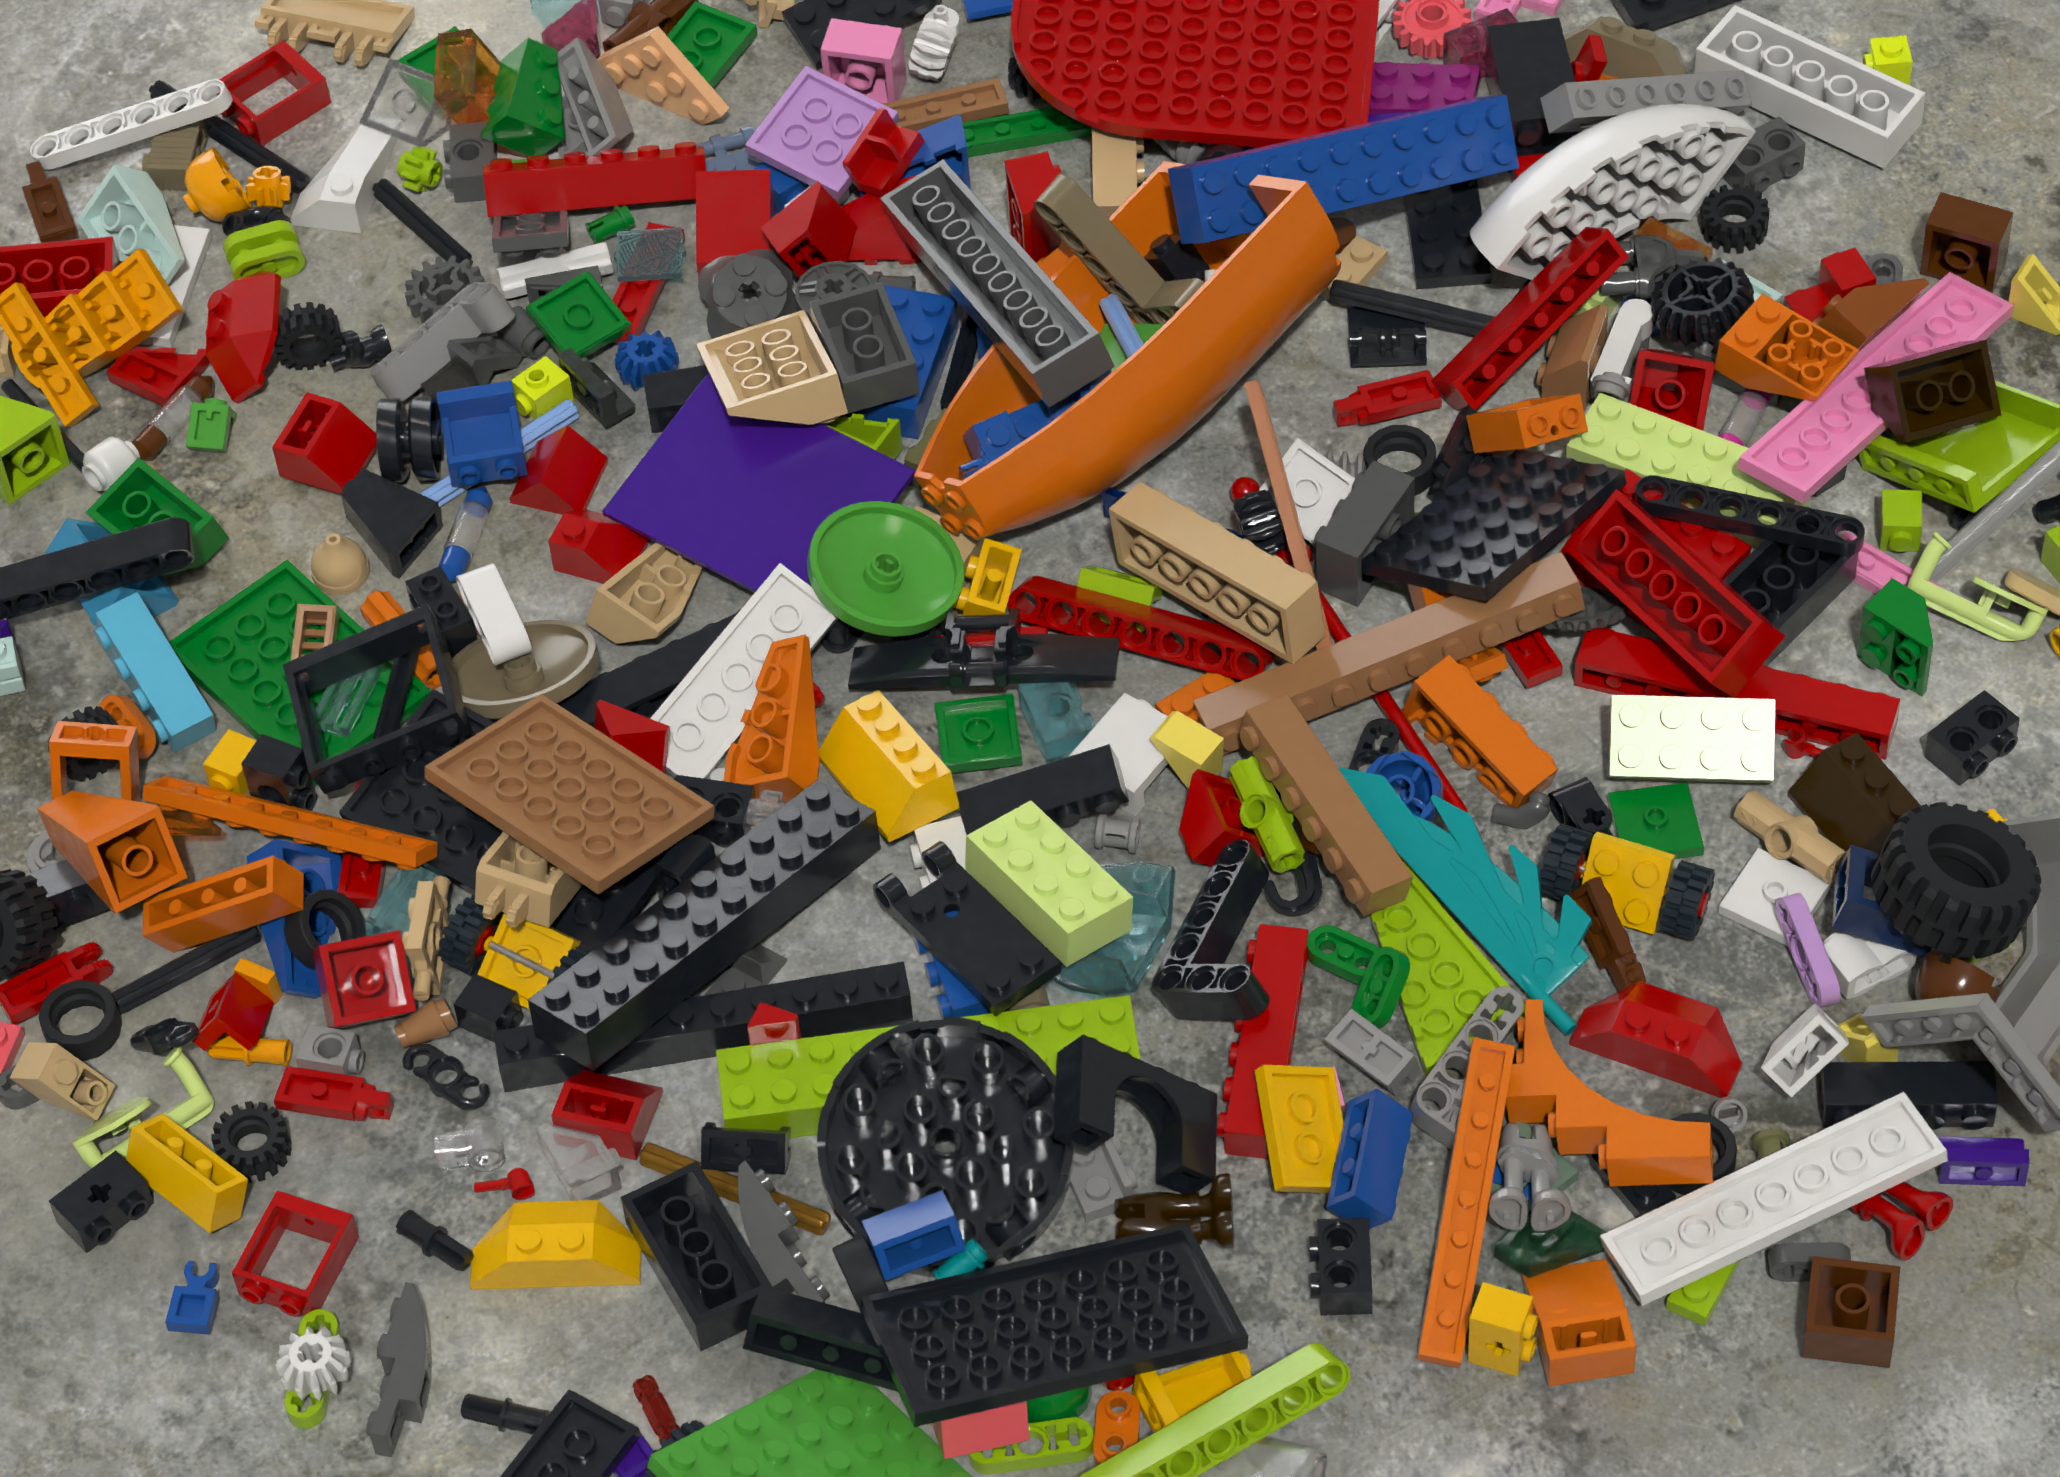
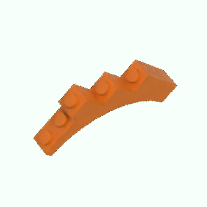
M1542 999L1525 1001V1017H1519L1517 1021L1518 1041L1524 1042V1049L1516 1050V1064H1512L1505 1104L1509 1123L1548 1122L1549 1137L1557 1138L1559 1155L1599 1154V1168L1607 1169L1609 1186L1713 1183V1144L1709 1122L1673 1121L1644 1115L1617 1105L1593 1091L1567 1068L1554 1049L1546 1028Z

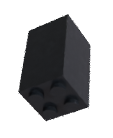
M1560 18L1487 26L1485 72L1487 87L1490 96L1507 95L1517 157L1548 153L1564 141L1582 132L1549 134L1540 99L1564 83L1575 82Z

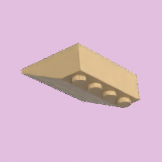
M805 310L696 344L701 359L729 416L813 425L816 423L832 422L838 416L848 413L838 374Z

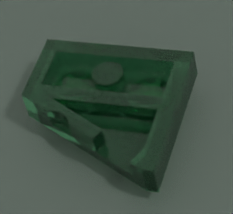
M1530 1210L1523 1229L1517 1231L1510 1230L1495 1245L1494 1257L1526 1277L1531 1278L1604 1252L1600 1235L1607 1231L1571 1211L1568 1220L1559 1227L1539 1232L1533 1230L1531 1226Z

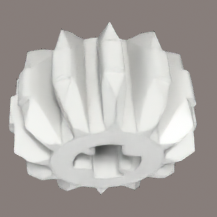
M927 17L922 21L908 62L910 73L916 74L919 78L925 80L939 81L943 77L957 37L955 26L938 18L932 19Z
M307 1325L305 1335L299 1337L291 1332L289 1338L291 1344L279 1345L278 1353L280 1359L277 1360L276 1364L278 1375L282 1378L283 1387L288 1392L295 1390L297 1397L301 1400L310 1393H313L314 1398L320 1402L323 1391L328 1390L337 1394L338 1386L336 1382H348L349 1374L347 1368L350 1367L351 1363L349 1351L345 1349L344 1340L339 1335L332 1336L326 1326L317 1334H314L313 1329Z

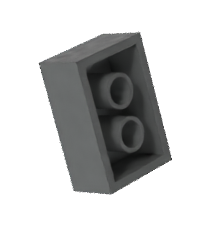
M882 282L809 302L812 326L838 374L848 413L919 394L917 364Z
M1374 460L1365 473L1360 472L1357 475L1348 497L1345 500H1339L1334 509L1332 519L1327 526L1319 528L1314 538L1313 546L1316 548V560L1313 570L1316 572L1318 587L1322 592L1356 607L1360 605L1378 579V577L1363 574L1362 559L1370 552H1374V548L1378 544L1384 542L1401 525L1414 517V477Z

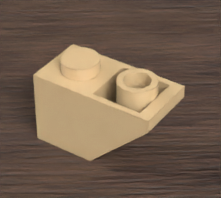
M28 1042L10 1076V1079L37 1098L91 1121H98L116 1086L57 1043Z

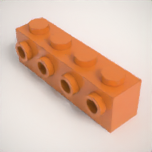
M270 856L151 896L143 900L142 936L174 953L303 910L304 873L287 864L285 860Z

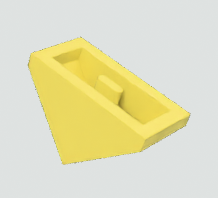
M2034 253L2026 257L2011 282L2009 302L2014 304L2011 318L2051 334L2059 335L2060 286Z
M1172 711L1150 736V740L1188 790L1192 774L1197 769L1215 775L1221 773L1224 738L1179 711Z
M1858 1013L1838 1024L1846 1033L1849 1044L1840 1052L1847 1062H1897L1899 1046L1884 1047L1862 1019L1863 1014Z

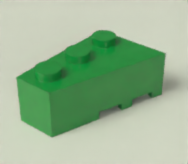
M527 38L501 60L493 89L496 94L494 101L488 106V122L482 129L480 137L527 156L545 155L565 139L557 49Z

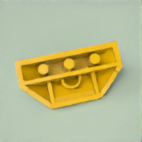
M599 1200L514 1202L472 1249L474 1257L471 1261V1290L641 1285L642 1251L634 1236Z

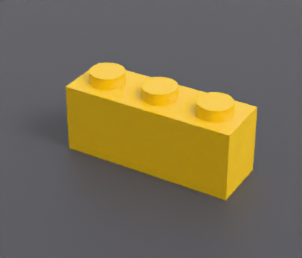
M163 1113L131 1127L126 1161L146 1180L147 1185L209 1233L241 1219L248 1178Z

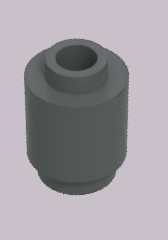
M521 306L513 307V310L516 312L515 317L509 324L497 331V335L524 357H531L533 359L541 357L549 349L550 342L526 314L524 308Z

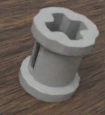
M1099 813L1095 832V848L1102 849L1104 846L1127 848L1129 853L1135 854L1140 839L1141 818L1133 817L1132 821L1108 818L1107 813Z

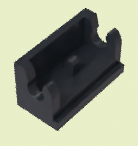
M706 1122L705 1126H702L701 1169L738 1171V1166L746 1160L753 1172L761 1168L764 1173L785 1174L791 1159V1146H788L791 1127L781 1126L780 1131L716 1127L715 1122Z

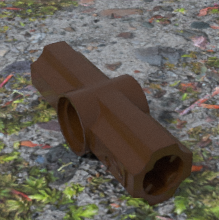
M653 0L651 3L646 1L638 2L631 9L627 23L603 42L604 52L657 26L668 35L674 28L675 23L684 16L693 3L699 1Z

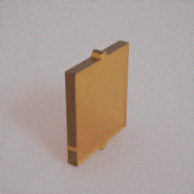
M161 811L170 835L221 836V828L214 824L213 820L194 817L192 812Z

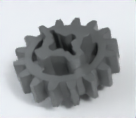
M438 256L435 260L436 264L433 265L426 261L422 262L423 270H412V280L405 281L406 292L404 293L407 307H410L412 316L420 315L421 321L424 323L464 289L466 284L485 282L484 276H481L480 268L478 266L471 268L468 259L463 260L459 264L455 256H451L448 262H443L442 258ZM423 293L427 296L425 299L422 297Z

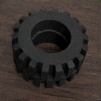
M11 869L0 871V978L43 963L44 957L50 956L53 951L51 944L55 943L57 939L54 927L58 926L57 917L53 916L52 909H55L53 901H48L46 897L47 890L43 885L37 886V879L32 875L25 876L24 871L18 869L11 871Z

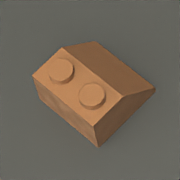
M1599 305L1567 319L1561 325L1558 336H1551L1547 348L1548 363H1541L1536 380V385L1542 386L1541 397L1580 393L1583 409L1586 412L1591 398L1590 380L1607 340L1608 306Z

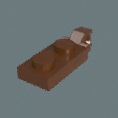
M40 161L25 164L31 183L23 185L22 190L40 242L67 241L77 238L76 228L57 176L46 178Z
M1601 877L1588 880L1569 895L1592 919V924L1585 936L1600 970L1606 968L1609 971L1618 991L1638 981L1646 983L1642 965L1636 959V954L1630 944L1629 935L1621 924L1613 906L1612 897L1606 890Z

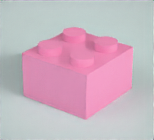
M831 18L820 49L823 74L881 104L900 100L907 79L902 28Z

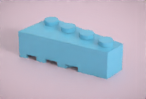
M138 592L95 613L98 628L93 630L95 637L113 663L121 680L125 681L130 688L133 699L140 711H146L152 720L150 724L154 728L155 735L160 743L166 741L175 753L216 731L212 711Z

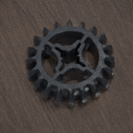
M1704 257L1701 262L1694 263L1689 259L1688 265L1680 266L1675 264L1674 272H1663V279L1655 282L1654 292L1651 293L1653 320L1656 321V325L1661 330L1662 335H1668L1672 342L1681 340L1685 347L1692 342H1697L1700 348L1704 342L1709 341L1716 345L1717 340L1722 338L1755 302L1753 285L1749 278H1747L1744 269L1737 268L1733 261L1724 264L1719 257L1713 262H1709Z

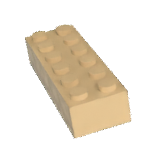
M1142 482L1135 485L1109 508L1118 564L1293 665L1325 637L1318 582L1310 574L1298 571L1286 564L1280 557L1266 553L1256 547L1250 540L1234 535L1221 524L1211 522L1197 514L1191 507L1179 504L1167 497L1161 490L1153 489Z

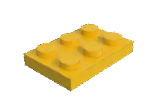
M1262 1065L1255 1070L1275 1192L1329 1193L1344 1125L1334 1067Z

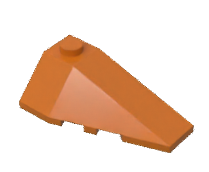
M806 635L772 642L755 683L759 691L751 710L745 709L741 718V722L745 726L738 743H731L726 756L723 781L753 785L757 800L785 804L814 783L818 777L819 751L809 637Z

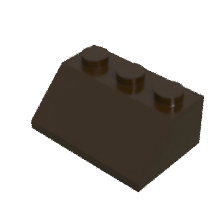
M1986 339L1960 341L1864 368L1871 405L1901 443L2002 415Z
M1858 732L1823 750L1788 791V797L1801 813L1810 817L1815 822L1818 833L1846 852L1850 845L1880 853L1897 820L1904 813L1921 806Z

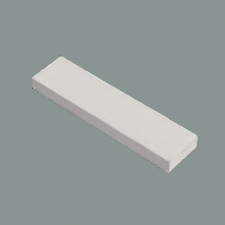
M174 225L185 261L168 286L184 311L139 344L172 348L212 239L210 229Z

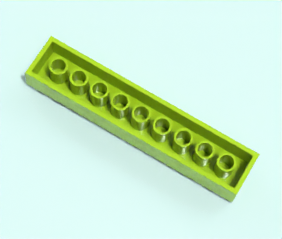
M1130 995L1005 1011L997 1016L990 1013L960 1017L981 1021L983 1025L995 1028L1001 1032L1006 1031L1017 1037L1041 1057L1055 1077L1057 1052L1081 1035L1095 1038L1103 1044L1129 1053L1141 1060ZM897 1026L716 1050L725 1128L780 1131L781 1126L791 1127L788 1139L817 1135L821 1109L824 1107L834 1079L843 1066L869 1041Z

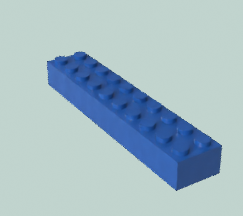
M1495 95L1460 101L1168 168L1181 243L1191 244L1207 243L1253 232L1268 217L1249 186L1257 175L1306 181L1326 214L1518 169L1519 163L1507 95Z

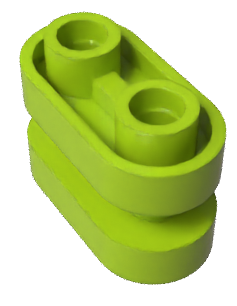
M284 220L272 221L236 231L230 234L223 243V250L227 261L230 263V270L234 280L263 270L276 273L281 276V279L296 275L305 265V257L301 246L298 244L295 229L291 223Z

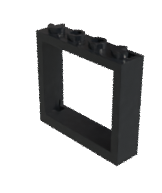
M428 604L283 664L308 771L324 794L342 789L346 785L368 776L376 775L387 768L415 759L421 754L445 744L453 743L457 739L471 734L443 625ZM425 623V626L420 628L417 627V625ZM431 644L447 710L328 759L312 693ZM307 673V675L303 677L300 676V674Z

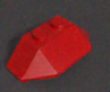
M266 270L233 280L221 290H216L210 296L207 304L208 321L205 332V355L230 398L237 404L263 386L265 375L262 373L270 361L278 334L281 276Z
M1638 981L1585 1008L1569 1042V1045L1719 1098L1729 1096L1742 1068L1740 1057L1717 1007L1642 981Z

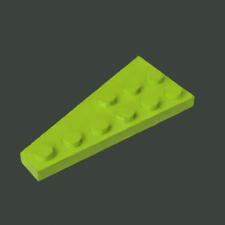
M1403 861L1413 876L1406 900L1369 914L1380 947H1392L1404 952L1409 958L1410 972L1399 1001L1427 1077L1487 995L1494 988L1510 986ZM1523 1002V1010H1522V1012H1521L1520 1017H1525V1003H1524V1002ZM1500 1008L1497 1012H1494L1491 1021L1497 1024L1498 1019L1506 1010Z

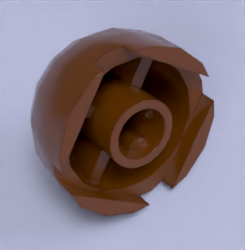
M1934 952L1926 953L1915 980V994L1918 1000L1987 993L1996 1003L2003 987L2001 984L1992 987L1995 978L1990 974L1955 957H1952L1950 963L1947 964L1938 961L1940 954Z

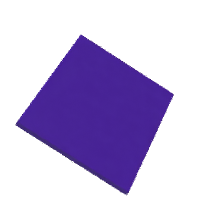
M708 373L605 506L602 513L613 521L754 593L779 563L811 586L807 572V557L812 538L820 524L835 511L852 504L868 501L895 503L914 478L916 471L822 423L808 425L729 416Z

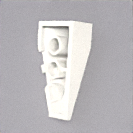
M365 118L300 193L291 216V224L361 234L375 199L374 191L372 190L373 185L378 183L384 175L401 129L400 122Z

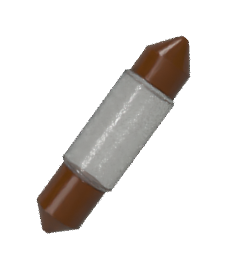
M211 376L192 377L147 422L146 427L132 441V444L139 452L140 459L152 460L166 444H169L189 423L192 402L204 403L206 398L212 396L213 378Z

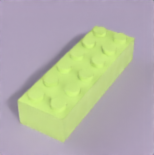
M1603 393L1598 394L1585 415L1588 431L1573 435L1566 448V458H1573L1576 461L1590 464H1604L1607 467L1620 470L1629 469L1641 478L1649 475L1662 476L1807 507L1810 502L1809 498L1802 504L1737 469L1739 457L1749 448ZM1686 498L1681 501V503L1689 508H1697L1702 504L1695 498ZM1725 506L1719 510L1720 513L1728 517L1737 516L1740 513V510L1733 506ZM1771 514L1761 515L1758 518L1761 523L1766 525H1773L1779 522V519ZM1729 532L1746 544L1756 548L1765 540Z

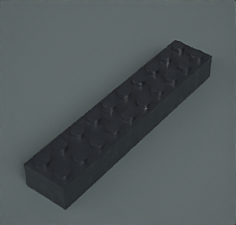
M816 780L530 997L528 1004L535 1037L594 1071L880 849L876 811Z

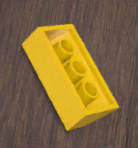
M879 690L843 707L818 750L819 761L852 799L876 811L878 830L888 842L900 838L960 808L951 771Z

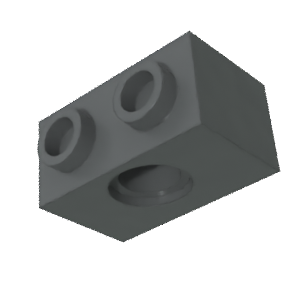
M488 121L449 125V140H443L445 162H450V167H444V180L446 189H453L455 203L486 200L483 165H490L491 160L498 159L497 143L480 137L481 131Z

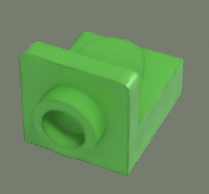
M206 398L204 403L192 402L186 447L189 450L226 453L231 421H236L237 413L227 405L226 401L221 399Z

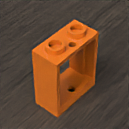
M1580 393L1530 398L1466 416L1474 453L1526 449L1588 431Z
M57 721L49 740L52 800L68 793L66 756L120 760L121 798L141 802L137 726Z

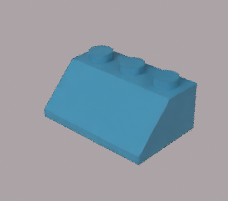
M66 518L44 554L111 534L98 523ZM160 575L77 599L76 601L83 606L89 614L92 624L98 628L96 612L136 592L142 598L153 618L175 607L179 599Z

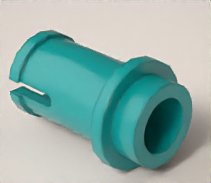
M971 1238L967 1243L964 1241L965 1251L952 1255L932 1272L937 1280L973 1272L976 1268L983 1269L985 1267L984 1262L989 1256L980 1244Z

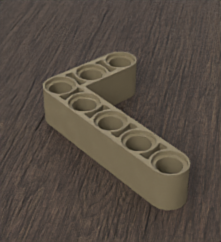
M1059 174L1034 202V207L1038 214L1110 294L1118 296L1124 309L1138 324H1165L1205 283L1197 278L1165 282L1081 187L1065 175Z

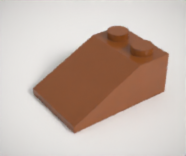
M1925 278L1854 288L1844 298L1839 294L1833 297L1822 309L1826 316L1823 318L1820 315L1813 323L1860 351L1903 314L1930 283Z

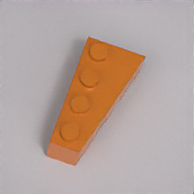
M1448 655L1414 681L1402 711L1409 723L1412 724L1417 721L1426 728L1424 737L1435 746L1442 742L1450 748L1453 754V761L1462 769L1474 768L1478 772L1479 783L1503 803L1519 808L1529 801L1531 793L1544 792L1551 786L1559 769L1555 765L1552 756L1546 750L1537 747L1528 737L1525 728L1518 721L1512 720L1500 708L1496 697L1490 692H1485L1473 680L1471 672L1465 665L1457 663Z

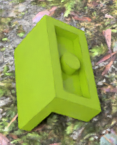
M1092 564L1081 567L1077 583L1078 587L1152 606L1154 601L1162 599L1163 589L1144 578ZM1098 612L1103 622L1110 623L1109 618L1104 613ZM1135 622L1139 632L1146 631V628L1141 623Z

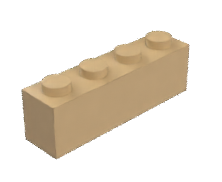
M1092 127L1093 202L1109 218L1137 189V183L1144 182V161H1137V153H1144V138L1121 136Z

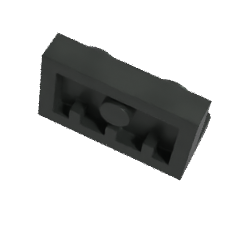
M571 348L558 354L560 368L570 376L573 395L606 429L635 412V403L594 362L590 363L585 357L581 359Z

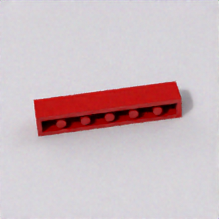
M681 142L675 144L674 149L660 150L657 145H646L638 147V152L623 153L622 149L612 148L602 150L601 155L586 156L585 152H570L564 154L562 159L549 160L547 155L530 156L527 158V162L512 163V159L509 158L494 159L490 161V165H483L488 217L696 199V171H706L704 146H696L695 142Z
M1585 227L1431 381L1453 409H1462L1469 405L1476 410L1629 256L1609 229Z
M1259 924L1257 940H1249L1247 964H1252V972L1269 994L1270 1002L1265 1011L1253 1019L1236 1020L1235 1032L1241 1033L1240 1040L1231 1044L1229 1067H1235L1233 1077H1226L1223 1092V1101L1229 1102L1227 1112H1220L1217 1127V1137H1224L1225 1154L1269 1159L1255 1070L1262 1065H1291L1308 961L1309 929Z

